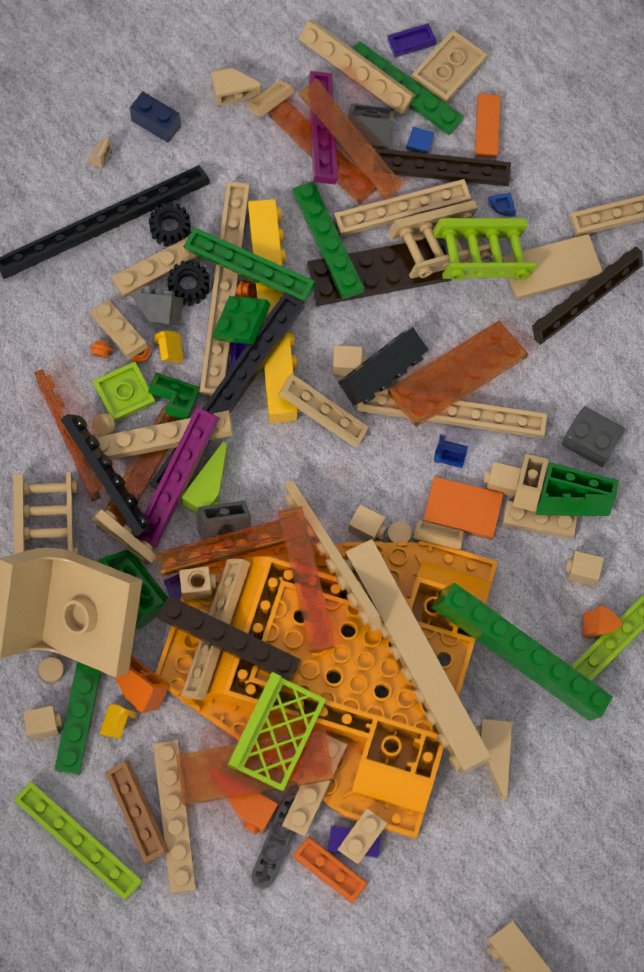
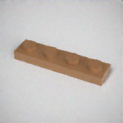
M123 761L106 771V776L144 864L151 863L168 853L169 850L130 761Z

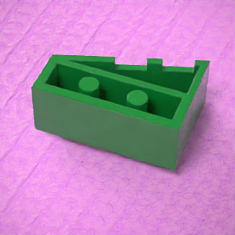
M549 462L535 515L609 516L616 498L619 480Z

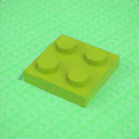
M135 361L92 380L107 413L113 417L114 422L156 404L152 393L148 392L149 387Z

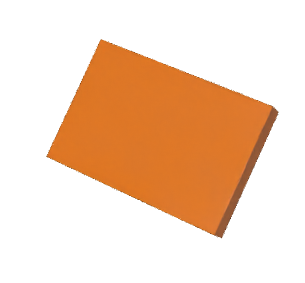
M434 476L423 521L463 530L466 534L492 540L504 493Z

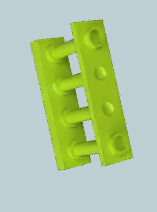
M440 218L433 229L434 238L446 240L451 262L442 274L443 279L517 278L518 280H524L529 278L536 269L537 264L536 262L524 261L520 237L528 227L526 218ZM455 238H465L468 240L472 263H460ZM477 238H487L489 240L494 263H482ZM498 238L510 239L515 263H503Z

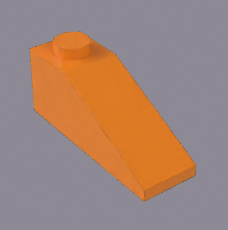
M132 655L129 673L114 677L126 700L133 704L136 710L143 713L160 708L170 685Z
M212 767L210 771L211 778L240 821L245 824L243 828L255 835L258 832L264 835L278 810V803Z

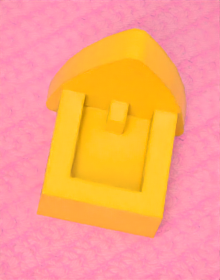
M166 330L153 336V344L160 347L161 361L174 364L184 362L181 334Z
M108 705L99 734L120 740L127 718L136 720L138 713L119 705Z

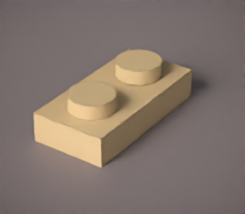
M367 808L337 850L358 865L388 823Z

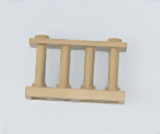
M475 200L394 221L388 232L391 239H404L416 263L409 274L411 279L419 276L420 278H425L431 273L447 268L449 263H451L449 255H444L437 239L434 238L432 229L435 228L440 218H473L478 209ZM421 233L425 235L435 258L424 260L413 234ZM455 238L460 263H472L470 249L464 250L459 238ZM477 238L481 261L485 262L492 257L490 244L484 245L481 238Z
M66 471V482L29 484V482H25L23 474H13L14 554L28 551L26 550V541H30V539L67 537V551L79 555V548L75 547L74 494H78L77 479L73 480L71 471ZM67 492V505L30 507L29 504H26V496H30V494ZM67 514V527L30 529V527H26V519H30V516Z

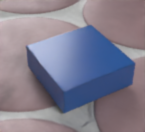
M413 127L406 149L428 154L435 132Z

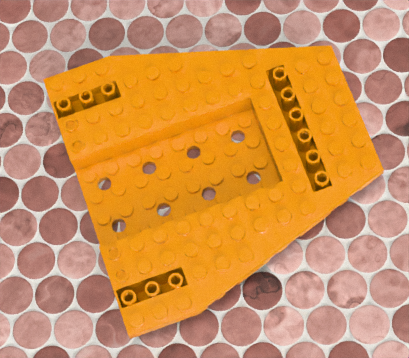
M374 541L436 657L444 654L450 658V664L442 666L459 697L476 639L432 607L442 590L453 583L458 584L486 605L498 561L426 541H398V544ZM305 542L267 543V545H255V543H245V545L199 544L191 569L208 566L210 574H215L217 588L227 559H245L250 562L247 577L230 625L301 659V663L291 682L326 699L291 773L290 779L301 786L324 734L346 743L348 746L322 802L344 818L358 821L368 808L388 823L383 830L416 840L444 748H442L438 741L437 735L439 732L435 725L431 726L425 716L426 711L422 707L423 703L419 704L413 694L415 688L412 682H407L402 674L401 669L404 667L399 659L395 660L392 656L388 638L384 639L379 630L373 632L368 624L364 625L358 615L359 609L351 606L347 598L348 592L346 589L341 590L336 580V573H330L325 563L327 559L325 556L320 557L315 544H306ZM364 542L334 543V545L345 560L346 551ZM198 579L194 581L193 586L201 587L205 581ZM217 588L212 589L213 597L184 601L182 596L180 601L209 614ZM297 612H305L308 616L307 621L304 623L296 622L294 615ZM171 626L155 673L170 684L167 689L170 694L239 742L271 674L221 650L205 699H188L181 694L200 640ZM344 626H351L355 629V634L352 637H345L342 635L341 630ZM330 672H337L341 676V680L336 684H332L326 677ZM283 685L279 692L282 704L296 699L293 690ZM379 686H384L388 689L389 694L385 698H378L374 693L375 689ZM297 692L299 698L305 696ZM277 698L273 704V707L279 705ZM311 698L300 701L305 715L314 712L319 702ZM297 702L284 707L288 721L302 716ZM280 708L271 711L268 715L271 727L285 722ZM313 716L306 718L308 724L310 723ZM303 719L290 723L294 738L305 734L306 726ZM266 721L262 727V730L268 728ZM286 725L273 729L277 744L291 739ZM269 731L259 734L257 741L260 750L274 745ZM302 739L296 740L297 747ZM292 742L279 746L283 761L294 757L296 751ZM255 744L252 748V752L257 751ZM275 748L262 752L264 761L270 765L280 762ZM291 762L285 763L287 770ZM282 765L274 767L284 774Z

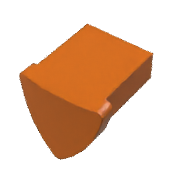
M600 605L596 609L583 613L582 637L593 638L614 632L622 626V622L614 612Z

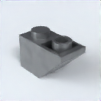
M141 288V293L132 292V298L149 322L181 325L183 297H176L175 292L161 290V295L155 294L154 289Z

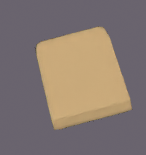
M106 137L95 144L88 159L89 164L101 168L104 167L111 152L109 138Z

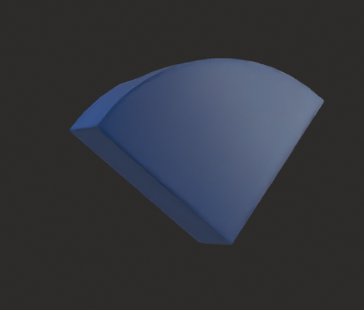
M511 193L488 197L489 205L498 214L508 217L516 215Z

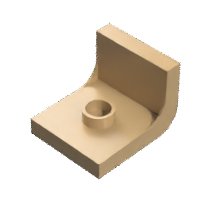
M36 548L1 557L0 659L24 651L45 650L59 653L113 677L128 674L142 579L73 552L57 548Z

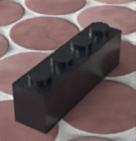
M412 327L396 336L338 381V384L353 405L360 402L365 405L376 397L374 393L377 390L381 392L392 384L390 382L391 379L394 377L398 379L408 372L406 368L410 364L413 367L423 360L422 355L428 351V348Z

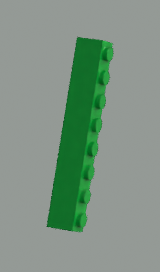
M453 583L442 590L432 607L434 610L588 721L603 716L613 696L458 584Z

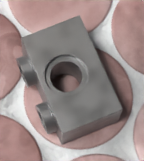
M245 500L198 507V532L203 545L250 538L251 514Z

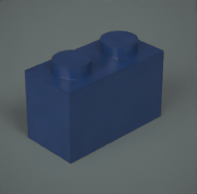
M144 91L140 93L130 106L131 121L169 143L181 127L179 112Z

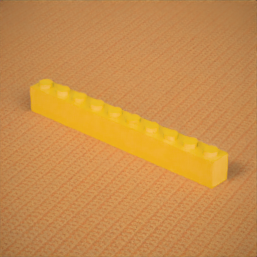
M276 199L248 201L252 253L282 266V263H286L285 249L280 248V242H284L283 228H278V221H282L281 207L276 208ZM255 282L257 298L266 299L271 304L265 316L266 319L283 294ZM289 331L264 365L269 423L297 421V412H302L278 395L287 378L293 374V369H297L296 355H291V347H295L294 333H289Z

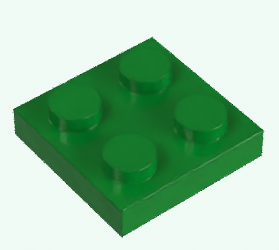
M229 296L212 337L216 341L254 344L271 304L266 299Z

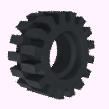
M169 202V206H165V203H162L161 208L158 206L154 208L155 213L151 212L149 218L150 233L159 245L163 242V246L168 247V243L173 245L187 238L188 234L190 235V215L186 213L184 207L180 208V204L176 203L174 207L173 202ZM172 218L178 221L179 226L173 231H166L161 227V224L164 220Z
M188 260V264H185V261H180L181 266L175 264L174 270L170 269L167 278L168 290L175 292L176 297H183V305H185V302H189V306H192L193 301H196V304L200 303V298L204 300L206 293H209V274L204 266L200 267L199 262L193 265V260ZM191 276L198 283L195 288L186 290L180 286L181 279Z

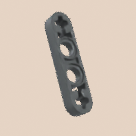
M287 795L281 801L252 871V882L259 889H267L273 884L294 832L291 830L284 837L278 836L275 832V827L284 822L285 818L280 817V815L282 814L286 817L288 807L285 804H290L294 801L296 795ZM277 847L280 851V856L276 860L268 859L265 855L267 848ZM263 860L268 865L276 866L274 870L271 867L268 869L267 876L270 880H264L263 883H259V877L256 874H262L265 868L264 864H260Z

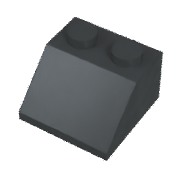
M351 103L345 142H350V145L353 146L372 145L375 149L390 147L395 110L392 108Z
M584 406L565 434L562 446L603 468L626 428Z

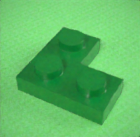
M156 372L148 392L158 397L169 399L165 414L178 419H188L199 395L200 387Z

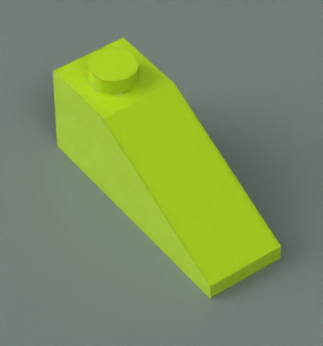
M225 442L221 443L181 497L182 505L197 515L198 507L220 504L227 458V444Z

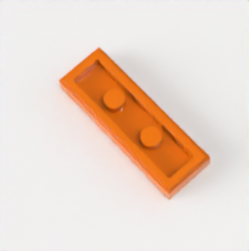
M478 94L475 157H498L500 95Z
M309 836L293 855L295 860L351 904L355 902L368 885V882Z

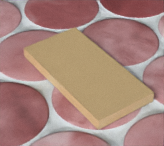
M589 234L522 251L524 261L536 262L537 267L527 279L508 278L515 300L589 281L602 273L603 270ZM514 254L502 257L503 263H515Z

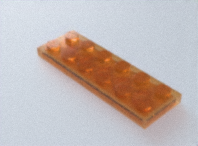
M497 321L389 388L388 395L415 427H418L526 359L528 352L500 321Z
M326 729L311 731L285 788L334 780ZM305 732L293 734L294 738L305 734ZM290 735L275 737L277 744L291 739ZM272 738L257 740L260 750L274 745ZM302 739L296 740L297 747ZM292 742L279 746L283 761L294 757L296 751ZM237 744L176 755L184 806L278 789L227 766ZM255 744L251 753L257 751ZM275 748L262 752L266 767L280 762ZM259 754L248 757L244 767L252 771L263 768ZM291 762L285 763L287 770ZM282 765L268 769L271 780L281 784L285 776ZM265 771L258 773L266 777Z

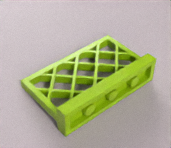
M272 672L227 766L283 792L326 699ZM284 685L292 689L296 699L282 704L279 696L282 686ZM297 692L305 696L299 698ZM277 698L279 705L273 707V704ZM311 698L319 702L314 712L305 715L300 701ZM297 702L302 716L288 721L284 707ZM280 708L285 722L271 727L268 715L271 711ZM313 716L310 723L308 724L306 718ZM303 719L306 726L305 734L294 738L290 723ZM266 721L268 728L262 730V727ZM286 725L291 739L277 744L273 729ZM269 731L274 745L260 750L257 738L259 734ZM302 739L297 747L296 740ZM292 742L296 753L294 757L283 761L279 746ZM255 744L257 751L251 753ZM275 748L280 762L266 767L262 752ZM259 754L263 768L252 771L244 767L248 757ZM291 762L287 770L285 763ZM282 765L285 776L281 784L271 780L268 769ZM265 771L266 777L258 773Z

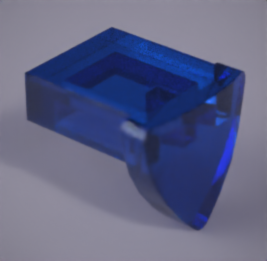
M440 434L434 454V462L463 468L468 446L445 441L446 435Z

